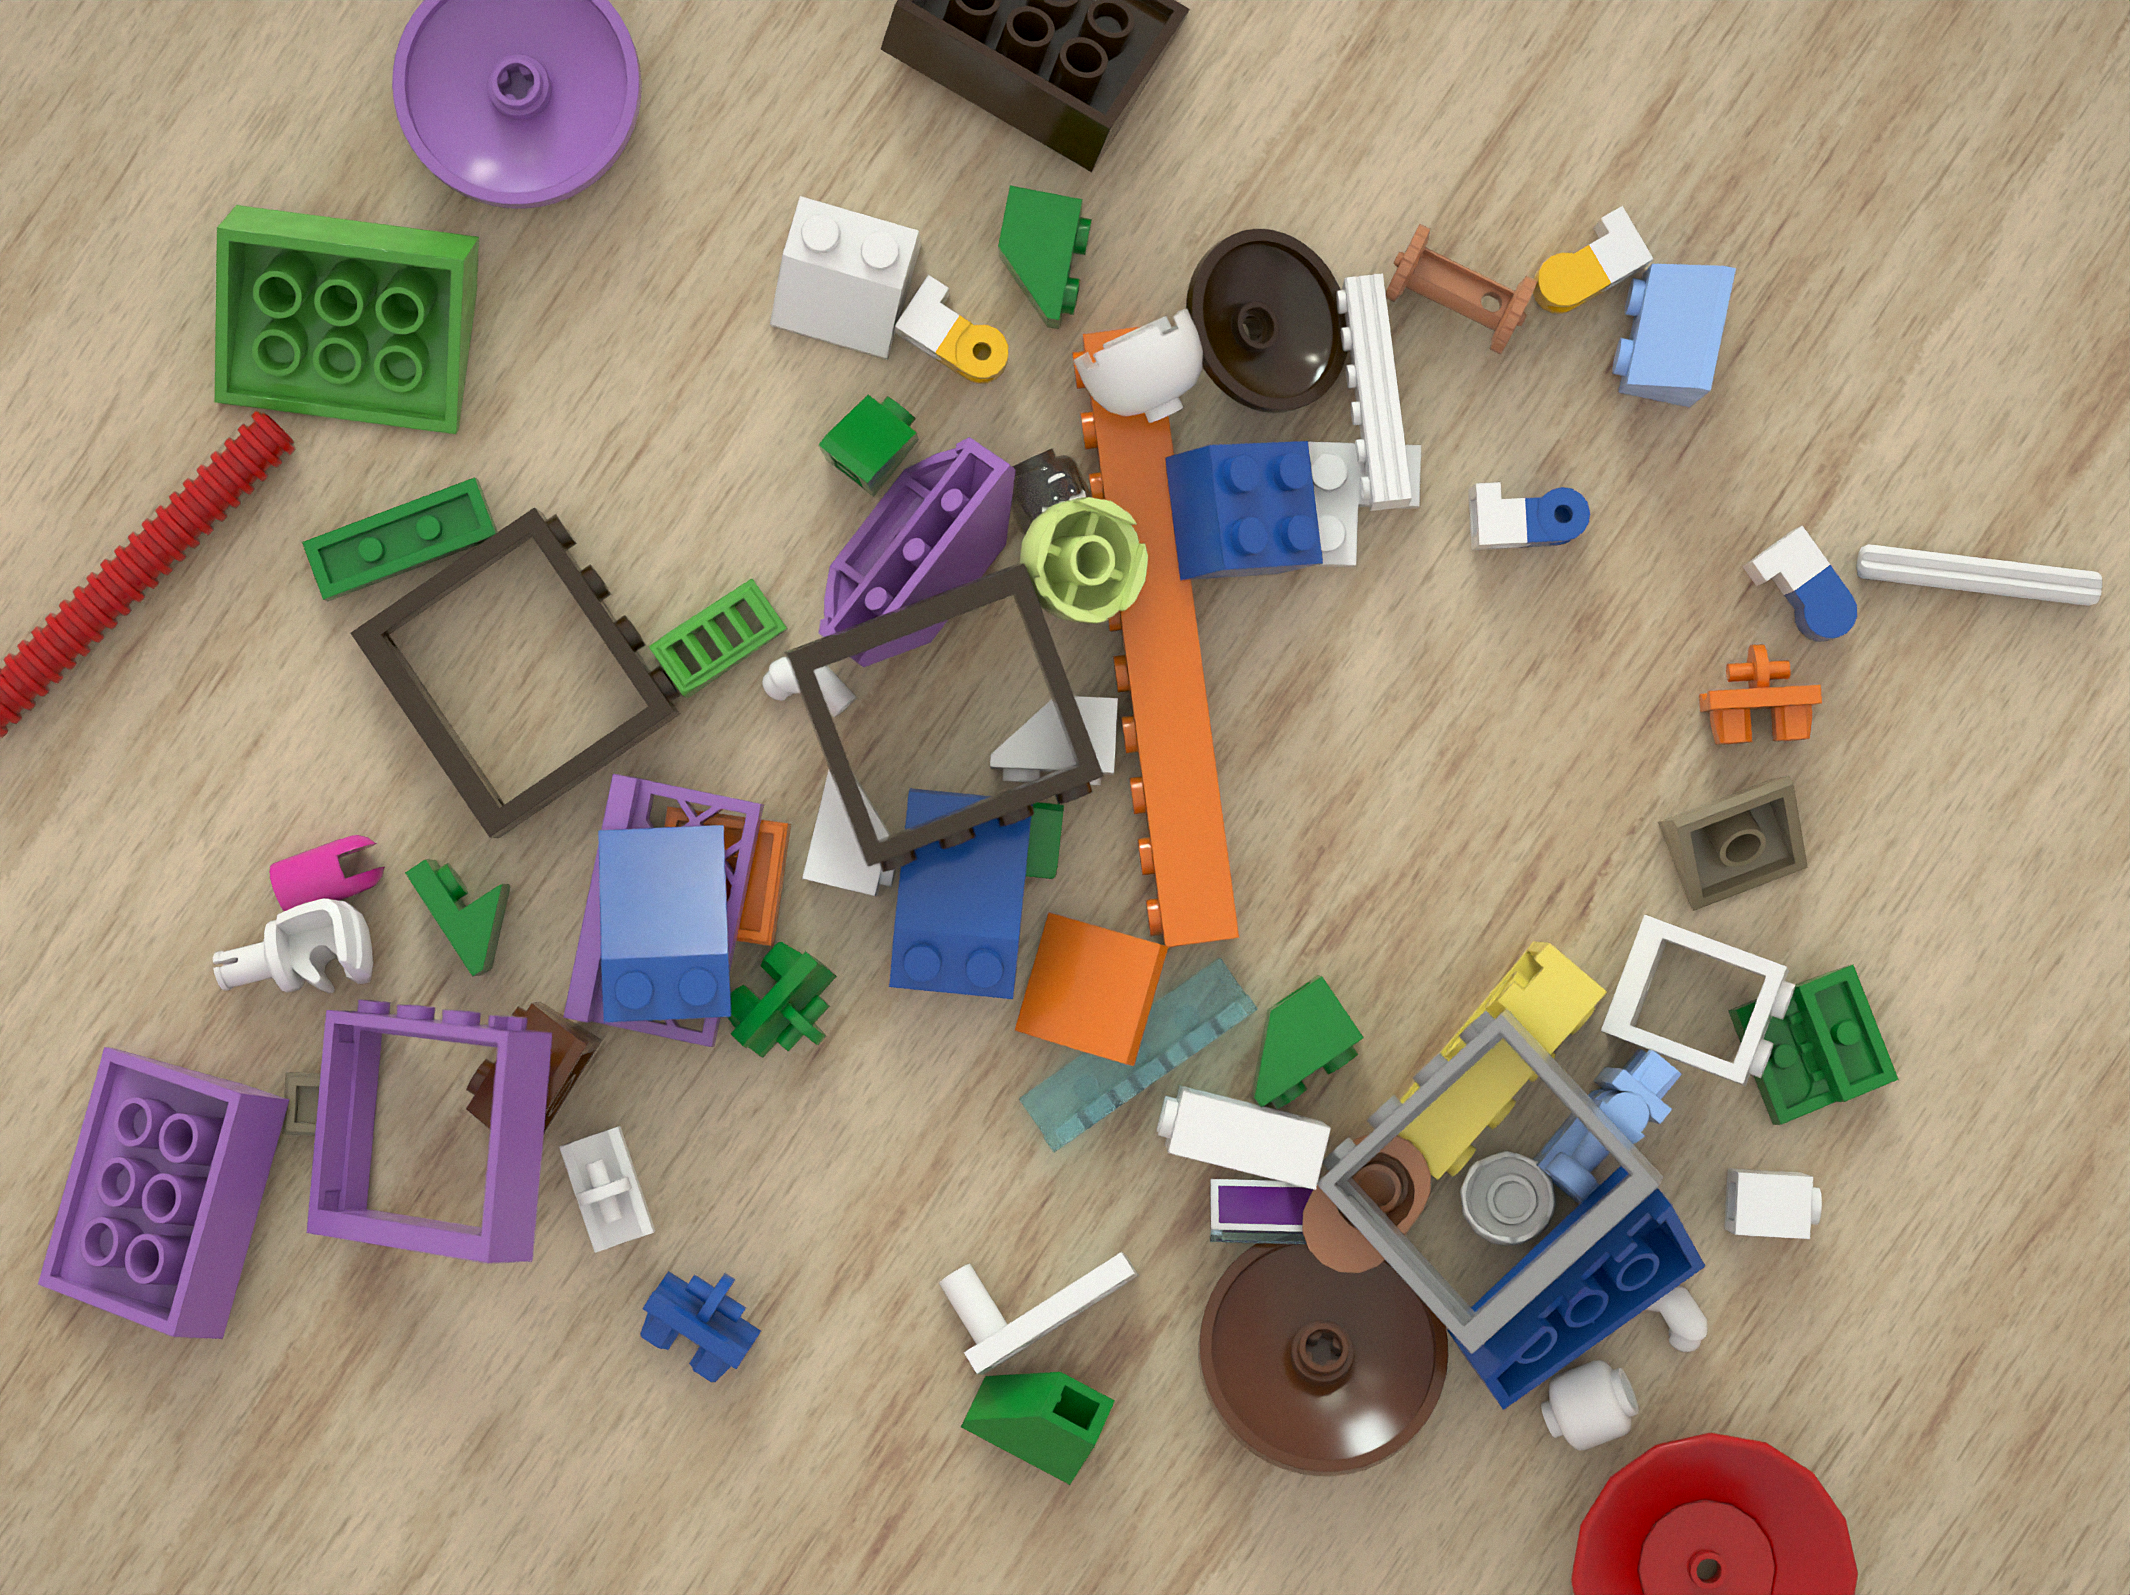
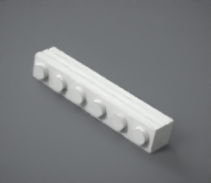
M1383 273L1344 278L1342 290L1336 291L1338 313H1345L1347 326L1341 328L1343 351L1350 350L1351 365H1346V380L1348 388L1355 389L1356 402H1351L1352 424L1359 425L1361 439L1355 440L1357 462H1364L1366 477H1360L1362 500H1369L1370 511L1409 507L1412 493Z

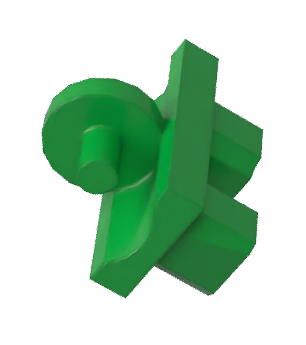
M780 941L765 955L760 965L777 983L762 999L744 984L735 988L731 993V1017H727L735 1027L731 1035L743 1047L750 1048L762 1058L777 1042L789 1052L804 1035L819 1046L827 1036L815 1022L830 1007L820 995L837 977L825 964L806 951L801 954Z

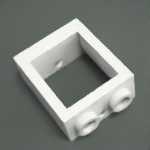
M1644 915L1601 1031L1607 1035L1647 1050H1653L1663 1056L1746 1086L1750 1074L1759 1078L1763 1075L1774 1043L1764 1040L1772 1016L1783 1020L1790 1004L1795 984L1785 981L1789 970L1784 965ZM1667 942L1765 977L1734 1063L1635 1027Z
M1179 1085L1176 1098L1165 1096L1157 1126L1158 1136L1166 1137L1165 1147L1168 1153L1316 1190L1331 1129L1320 1120L1264 1106L1261 1108L1257 1104Z

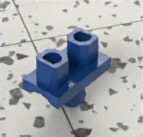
M668 1271L642 1308L648 1313L640 1335L641 1338L655 1347L669 1350L679 1333L693 1341L700 1347L689 1364L694 1372L713 1383L730 1367L738 1368L761 1330L742 1319L741 1315L746 1307L726 1295L735 1281L727 1273H724L714 1287L696 1275L692 1277L688 1284Z

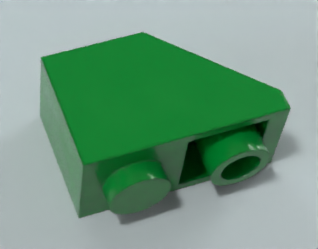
M1010 185L998 243L999 257L1048 328L1059 329L1062 313L1074 315L1081 279L1070 277L1074 253L1086 255L1092 219L1081 217L1083 199Z
M1317 975L1267 1009L1251 1093L1261 1108L1271 1101L1276 1109L1282 1108L1307 1090L1302 1081L1321 1067L1329 1075L1358 1055L1353 1045L1364 1037L1322 976Z
M1060 1371L985 1376L960 1427L1070 1485L1095 1447L1115 1400Z

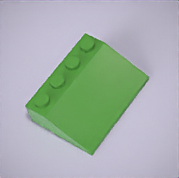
M236 205L217 227L214 402L457 434L460 424L477 296L479 237Z

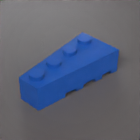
M1622 1166L1617 1168L1471 1307L1472 1310L1476 1312L1629 1173ZM1657 1187L1474 1353L1471 1354L1449 1329L1447 1331L1466 1360L1504 1410L1706 1266L1672 1204Z

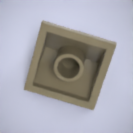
M1789 776L1770 779L1658 822L1693 911L1808 868L1794 784Z

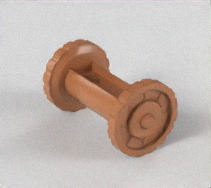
M1419 224L1406 252H1398L1393 262L1398 268L1385 292L1386 299L1395 302L1402 295L1406 287L1493 330L1489 349L1501 354L1516 326H1522L1527 314L1524 310L1537 281L1525 276L1516 289L1512 290L1427 248L1430 228ZM1485 296H1490L1498 300L1499 310L1491 312L1484 309L1481 299Z

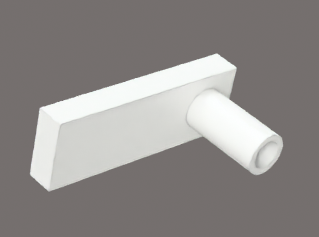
M1121 1252L1009 1324L1006 1323L971 1264H967L941 1280L939 1285L976 1343L975 1346L964 1352L975 1372L984 1375L1139 1275L1128 1257Z

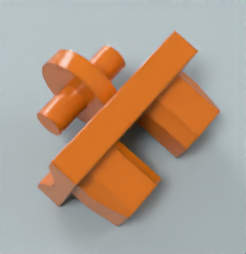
M1754 644L1749 646L1747 663H1730L1726 666L1727 681H1748L1749 689L1716 690L1699 694L1700 713L1710 712V724L1716 745L1752 742L1750 710L1771 709L1773 741L1810 739L1812 706L1822 703L1821 685L1769 688L1770 680L1790 678V662L1788 660L1769 661L1765 645Z

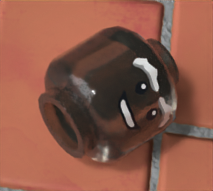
M1053 448L1012 466L1016 471L1011 513L1020 532L1024 536L1032 521L1049 507L1076 498H1092L1075 459L1069 455L1056 456Z

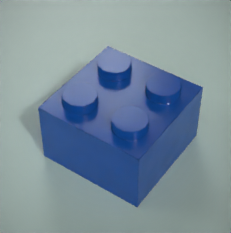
M1308 441L1207 445L1165 457L1180 580L1281 574L1323 564Z

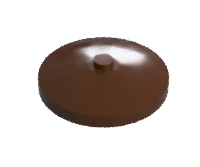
M1282 1231L1265 1238L1242 1253L1227 1268L1213 1289L1206 1305L1198 1342V1360L1203 1386L1213 1410L1228 1432L1242 1446L1264 1461L1287 1471L1311 1476H1340L1364 1471L1381 1464L1406 1447L1421 1431L1438 1403L1445 1383L1449 1357L1446 1325L1386 1260L1379 1266L1361 1273L1338 1272L1323 1265L1308 1248L1303 1232Z

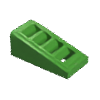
M751 578L651 644L649 648L683 697L688 699L787 630V627ZM744 600L764 626V629L755 635L736 609V606ZM724 614L744 641L735 648L715 622ZM704 628L723 654L715 661H712L695 636ZM683 643H685L702 668L693 675L674 650Z

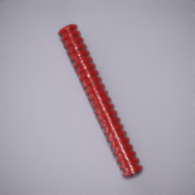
M256 410L251 415L254 422L249 427L242 424L238 428V432L241 434L235 440L229 437L224 442L226 449L222 453L214 451L210 455L213 462L208 467L201 464L196 470L199 476L194 481L187 478L183 482L185 487L183 492L179 494L174 491L169 496L171 503L167 507L159 505L156 508L155 512L158 516L153 521L146 518L141 525L144 530L140 534L132 532L128 536L130 542L128 546L123 547L119 545L114 550L116 557L112 561L104 559L101 562L102 571L99 574L91 572L86 579L89 584L85 588L78 585L73 590L75 598L72 601L64 599L59 604L61 611L57 615L49 613L46 616L45 621L47 625L44 628L36 626L31 631L34 638L30 642L23 639L17 645L20 651L17 655L9 653L3 659L6 665L2 669L0 668V737L3 738L9 730L6 725L9 722L17 724L22 719L20 712L23 709L30 711L35 707L36 702L34 698L37 695L45 697L50 690L47 685L51 681L58 684L63 679L61 671L64 668L72 670L77 665L75 658L79 654L85 657L90 653L91 649L88 645L92 641L100 643L104 639L102 631L106 627L113 630L118 625L116 617L119 614L127 616L132 611L129 604L134 600L140 603L145 598L143 591L147 587L155 589L159 585L157 577L161 573L168 576L173 571L170 564L174 560L182 562L186 558L184 552L186 548L190 546L195 549L200 544L198 537L202 533L210 535L213 532L214 528L211 524L216 519L223 522L228 515L225 510L229 506L237 508L241 504V500L238 497L243 492L250 495L255 490L252 484L257 479L265 481L269 475L266 470L271 465L278 468L282 464V460L279 457L284 452L291 455L296 450V447L293 445V439L269 415Z

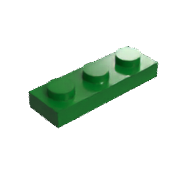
M474 477L303 541L302 545L323 600L331 601L480 545L498 531L479 480Z

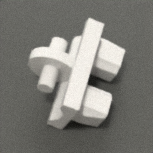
M620 1126L559 1147L595 1253L655 1232Z

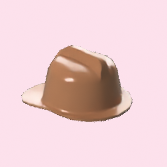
M1367 1134V1135H1365V1136H1362V1137H1359V1138H1356L1353 1142H1354L1355 1145L1357 1146V1145H1359L1369 1134ZM1398 1135L1352 1176L1354 1181L1404 1235L1423 1211L1431 1192V1173L1424 1155L1410 1141ZM1317 1185L1316 1190H1313L1303 1210L1302 1231L1309 1250L1323 1265L1338 1272L1361 1273L1379 1266L1385 1260L1384 1257Z

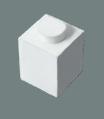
M1728 1168L1725 1230L1735 1235L1810 1239L1811 1224H1819L1822 1208L1820 1188L1813 1187L1812 1176L1801 1172Z

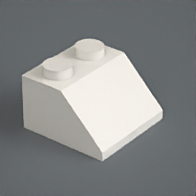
M800 196L782 255L770 326L888 360L895 336V325L900 319L922 245L919 231Z

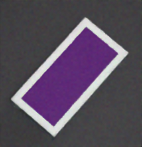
M1210 1179V1242L1307 1244L1302 1231L1303 1210L1314 1189L1273 1180Z

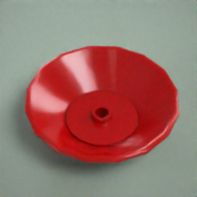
M1710 1432L1656 1444L1610 1476L1580 1524L1571 1583L1574 1595H1855L1858 1570L1846 1518L1812 1471L1766 1442ZM1705 1559L1715 1560L1717 1571L1714 1576L1708 1579L1699 1578L1697 1575L1699 1563Z

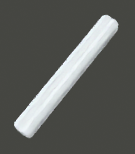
M1870 544L1861 547L1857 558V575L1863 579L2086 606L2098 603L2102 592V576L2094 571Z

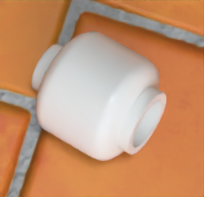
M1602 1360L1592 1361L1553 1376L1549 1382L1550 1400L1541 1403L1543 1417L1552 1436L1557 1438L1563 1435L1567 1442L1579 1451L1625 1436L1631 1429V1416L1639 1414L1633 1388L1623 1369L1613 1370Z

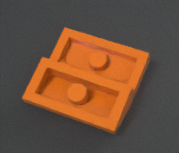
M1048 912L1014 1030L1134 1066L1168 946Z

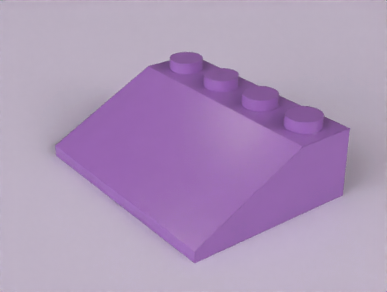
M104 1047L38 1285L172 1337L223 1339L289 1099L231 1080L119 1049Z

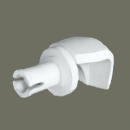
M325 898L315 900L278 914L277 920L266 924L263 942L214 953L213 963L216 965L223 964L222 967L213 968L219 986L224 991L273 978L280 989L287 993L299 990L303 986L304 979L319 990L333 993L335 989L331 981L326 977L325 966L334 958H338V961L344 967L347 978L358 984L370 983L373 971L370 932L363 915L351 904L345 901Z

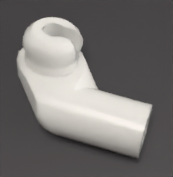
M782 657L771 663L769 671L763 677L762 683L767 695L775 700L783 701L792 694H800L787 658ZM824 666L814 670L829 712L835 718L857 697L828 666Z

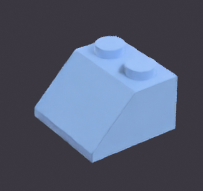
M1651 264L1643 273L1642 280L1632 279L1625 304V314L1634 316L1629 339L1620 338L1612 368V374L1621 376L1618 393L1690 408L1711 391L1736 268L1718 265Z

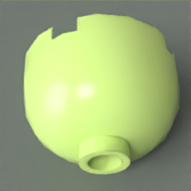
M1087 497L1076 498L1053 505L1032 521L1022 541L1020 563H1025L1042 609L1062 620L1080 623H1099L1108 620L1107 618L1112 617L1118 611H1125L1135 602L1146 580L1148 554L1145 543L1139 544L1137 533L1132 525L1137 524L1130 513L1112 501Z

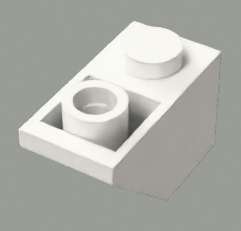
M1074 696L1103 774L1113 775L1118 698ZM1052 699L991 754L990 767L991 769H1003L1002 781L1030 782L1040 778V771L1056 772L1076 764ZM1101 778L1091 781L1090 784L1100 786Z

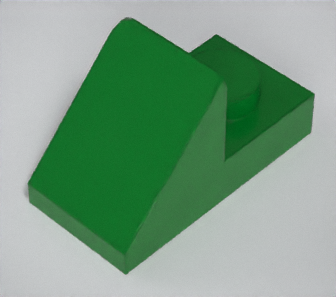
M425 859L406 871V876L472 977L481 976L493 968L510 892V884H500L466 906L461 898L468 894V890L449 863L440 867L436 860Z

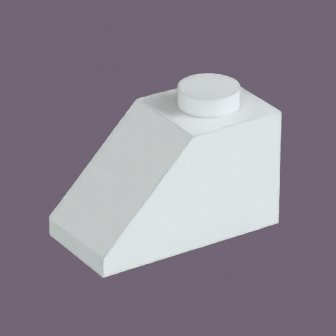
M828 770L802 879L878 896L880 885L892 886L896 869L882 872L879 863L870 867L865 864L831 773ZM855 777L878 840L890 836V832Z

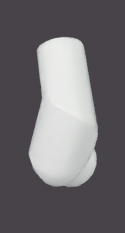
M1680 1285L1646 1309L1662 1314L1670 1328L1668 1332L1670 1336L1669 1343L1681 1352L1696 1350L1700 1346L1701 1340L1707 1335L1708 1325L1706 1317L1688 1290Z

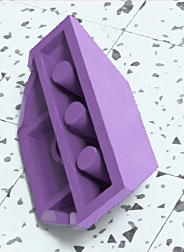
M970 437L957 443L954 449L936 453L904 469L830 565L824 597V618L820 621L819 634L822 637L828 636L981 578L1006 546L1016 470L1009 463ZM948 620L853 655L850 658L862 667H866L932 642Z

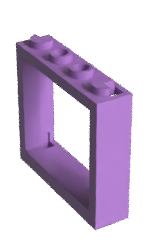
M359 999L358 1011L326 1010L307 1233L483 1263L533 1261L552 1033L526 1030L527 1018L489 1015L488 1025L480 1024L481 1013L473 1011L443 1010L442 1020L434 1019L435 1007L398 1004L397 1014H390L391 1002ZM382 1033L498 1047L482 1227L367 1209Z

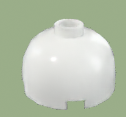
M1188 309L1178 311L1173 317L1176 326L1171 327L1167 316L1103 344L1104 349L1093 354L1096 360L1095 363L1092 362L1088 352L1073 360L1084 385L1093 399L1107 411L1124 417L1145 413L1149 423L1182 409L1183 406L1179 396L1196 384L1202 371L1203 359L1199 335Z

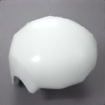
M1503 1151L1473 1163L1461 1186L1460 1195L1463 1216L1475 1234L1493 1244L1512 1246L1520 1245L1536 1238L1549 1226V1221L1552 1219L1556 1207L1553 1180L1536 1166L1538 1161L1518 1153Z

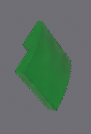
M1854 964L1795 984V989L1783 1020L1774 1016L1771 1018L1764 1040L1772 1042L1774 1045L1762 1077L1754 1076L1773 1125H1782L1835 1102H1846L1899 1080ZM1757 999L1728 1010L1740 1043L1744 1037Z

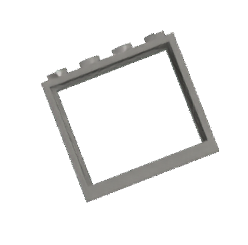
M1508 1009L1503 1011L1496 1019L1487 1011L1482 1013L1458 1035L1465 1042L1466 1046L1449 1062L1441 1053L1434 1057L1412 1078L1421 1088L1403 1104L1395 1095L1384 1103L1367 1119L1375 1130L1357 1146L1349 1137L1345 1139L1322 1161L1329 1172L1317 1182L1322 1191L1471 1354L1653 1192L1663 1179L1658 1170ZM1504 1038L1629 1174L1483 1306L1474 1312L1354 1181L1352 1176Z

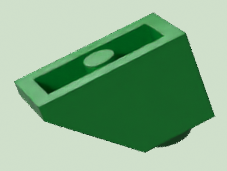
M867 395L825 435L818 446L829 463L874 497L919 441L917 432L910 427L916 418L888 396L880 404L870 395Z

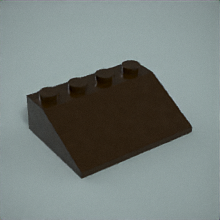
M898 0L895 3L880 49L1092 172L1118 134L1186 19L1190 9L1175 0Z

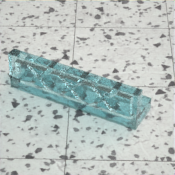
M1219 957L1152 1004L1134 1066L1083 1052L1019 1097V1100L1043 1133V1138L1053 1152H1056L1254 1013L1258 1008L1249 995L1243 991Z

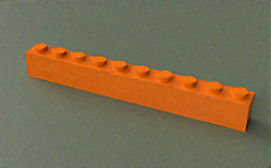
M1139 327L1083 334V351L1072 352L1073 360L1088 352L1092 362L1095 363L1096 360L1093 354L1103 350V344ZM1073 361L1077 389L1086 388ZM1089 393L1092 412L1080 413L1085 450L1097 448L1100 470L1098 473L1088 474L1091 498L1112 501L1130 513L1137 524L1132 525L1137 533L1139 544L1145 543L1148 554L1146 580L1135 602L1125 611H1118L1108 618L1110 632L1121 630L1124 655L1113 656L1118 693L1129 691L1132 707V716L1121 717L1126 754L1138 752L1141 776L1129 778L1134 814L1146 813L1149 837L1138 839V849L1142 876L1154 874L1157 899L1146 900L1150 936L1162 935L1163 945L1168 947L1239 938L1191 580H1180L1165 461V457L1174 455L1169 416L1152 423L1148 422L1145 413L1124 417L1107 411Z

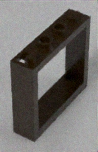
M535 507L350 633L490 838L498 839L680 715L672 703L680 694L672 684L669 676L661 666L651 671L638 653V650L646 646L639 632L626 615L618 620L614 618L603 602L604 599L612 594L591 564L581 570L568 551L577 544L569 530L566 529L557 514L547 519ZM533 537L648 707L505 804L399 650L390 634Z
M1025 563L1015 564L784 652L861 855L868 867L879 863L882 872L902 867L918 859L914 849L935 841L939 842L941 849L959 845L976 837L974 826L997 818L1000 827L1019 822L1035 814L1031 804L1055 796L1058 804L1076 800L1093 792L1090 784L1091 781L1104 777ZM1013 595L1076 764L878 840L814 670Z

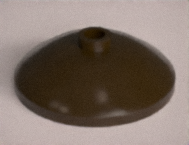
M1250 229L1235 233L1211 247L1199 261L1189 283L1186 309H1188L1201 342L1203 369L1215 385L1236 402L1261 412H1289L1318 400L1333 386L1339 377L1348 352L1343 351L1341 328L1347 326L1345 313L1339 314L1337 309L1336 291L1341 289L1324 261L1311 248L1298 239L1270 229ZM1243 324L1247 326L1250 333V338L1245 333Z

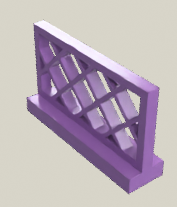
M613 774L601 830L654 828L649 820L654 795L678 801L690 820L684 826H704L703 823L723 809L746 814L741 840L725 850L726 877L732 885L729 901H727L729 963L731 969L764 804L628 775ZM690 802L711 806V808L698 816ZM598 846L563 1018L586 1023L596 1022L714 1047L721 1017L705 1018L702 1031L682 1027L676 1019L664 1020L666 1023L653 1020L604 1023ZM739 852L734 872L727 859Z

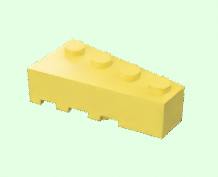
M1533 941L1440 1053L1449 1062L1466 1046L1465 1042L1458 1035L1482 1013L1487 1011L1496 1019L1503 1011L1508 1009L1554 1059L1556 1056L1554 1053L1555 1049L1569 1034H1575L1594 1012L1595 1005L1607 991L1553 945L1546 942ZM1502 1038L1404 1128L1398 1136L1410 1141L1424 1155L1431 1176L1439 1180L1445 1172L1453 1177L1475 1153L1476 1148L1471 1143L1486 1126L1492 1130L1496 1128L1514 1107L1516 1101L1512 1097L1528 1080L1534 1082L1539 1076ZM1414 1082L1400 1099V1102L1403 1104L1421 1087Z

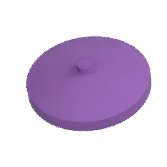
M424 0L413 13L400 38L393 66L392 89L397 117L407 141L422 163L440 181L459 194L483 204L509 209L543 207L571 198L598 181L613 166L622 154L634 131L640 110L642 79L640 63L631 35L622 18L608 0Z

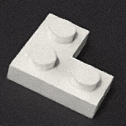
M1308 442L1323 564L1315 566L1355 568L1357 560L1358 507H1370L1369 500H1362L1360 477H1366L1364 462H1357L1355 443ZM1405 445L1412 500L1409 507L1402 508L1417 509L1420 504L1421 445Z

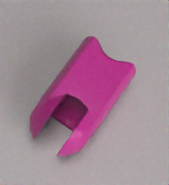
M352 835L271 864L269 871L270 880L282 910L285 912L293 907L323 898L340 901L376 886L383 877L385 867L372 869L345 879L340 867L339 858L360 852L377 843L365 836Z

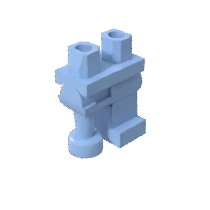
M1638 1049L1622 1069L1604 1067L1594 1079V1082L1601 1088L1592 1091L1588 1096L1633 1144L1645 1137L1641 1132L1648 1122L1661 1124L1672 1109L1661 1099L1682 1074L1655 1051L1648 1050L1646 1053L1644 1050ZM1571 1113L1533 1160L1538 1161L1536 1166L1548 1174L1556 1186L1575 1202L1581 1204L1600 1186L1591 1172L1610 1153L1582 1122Z

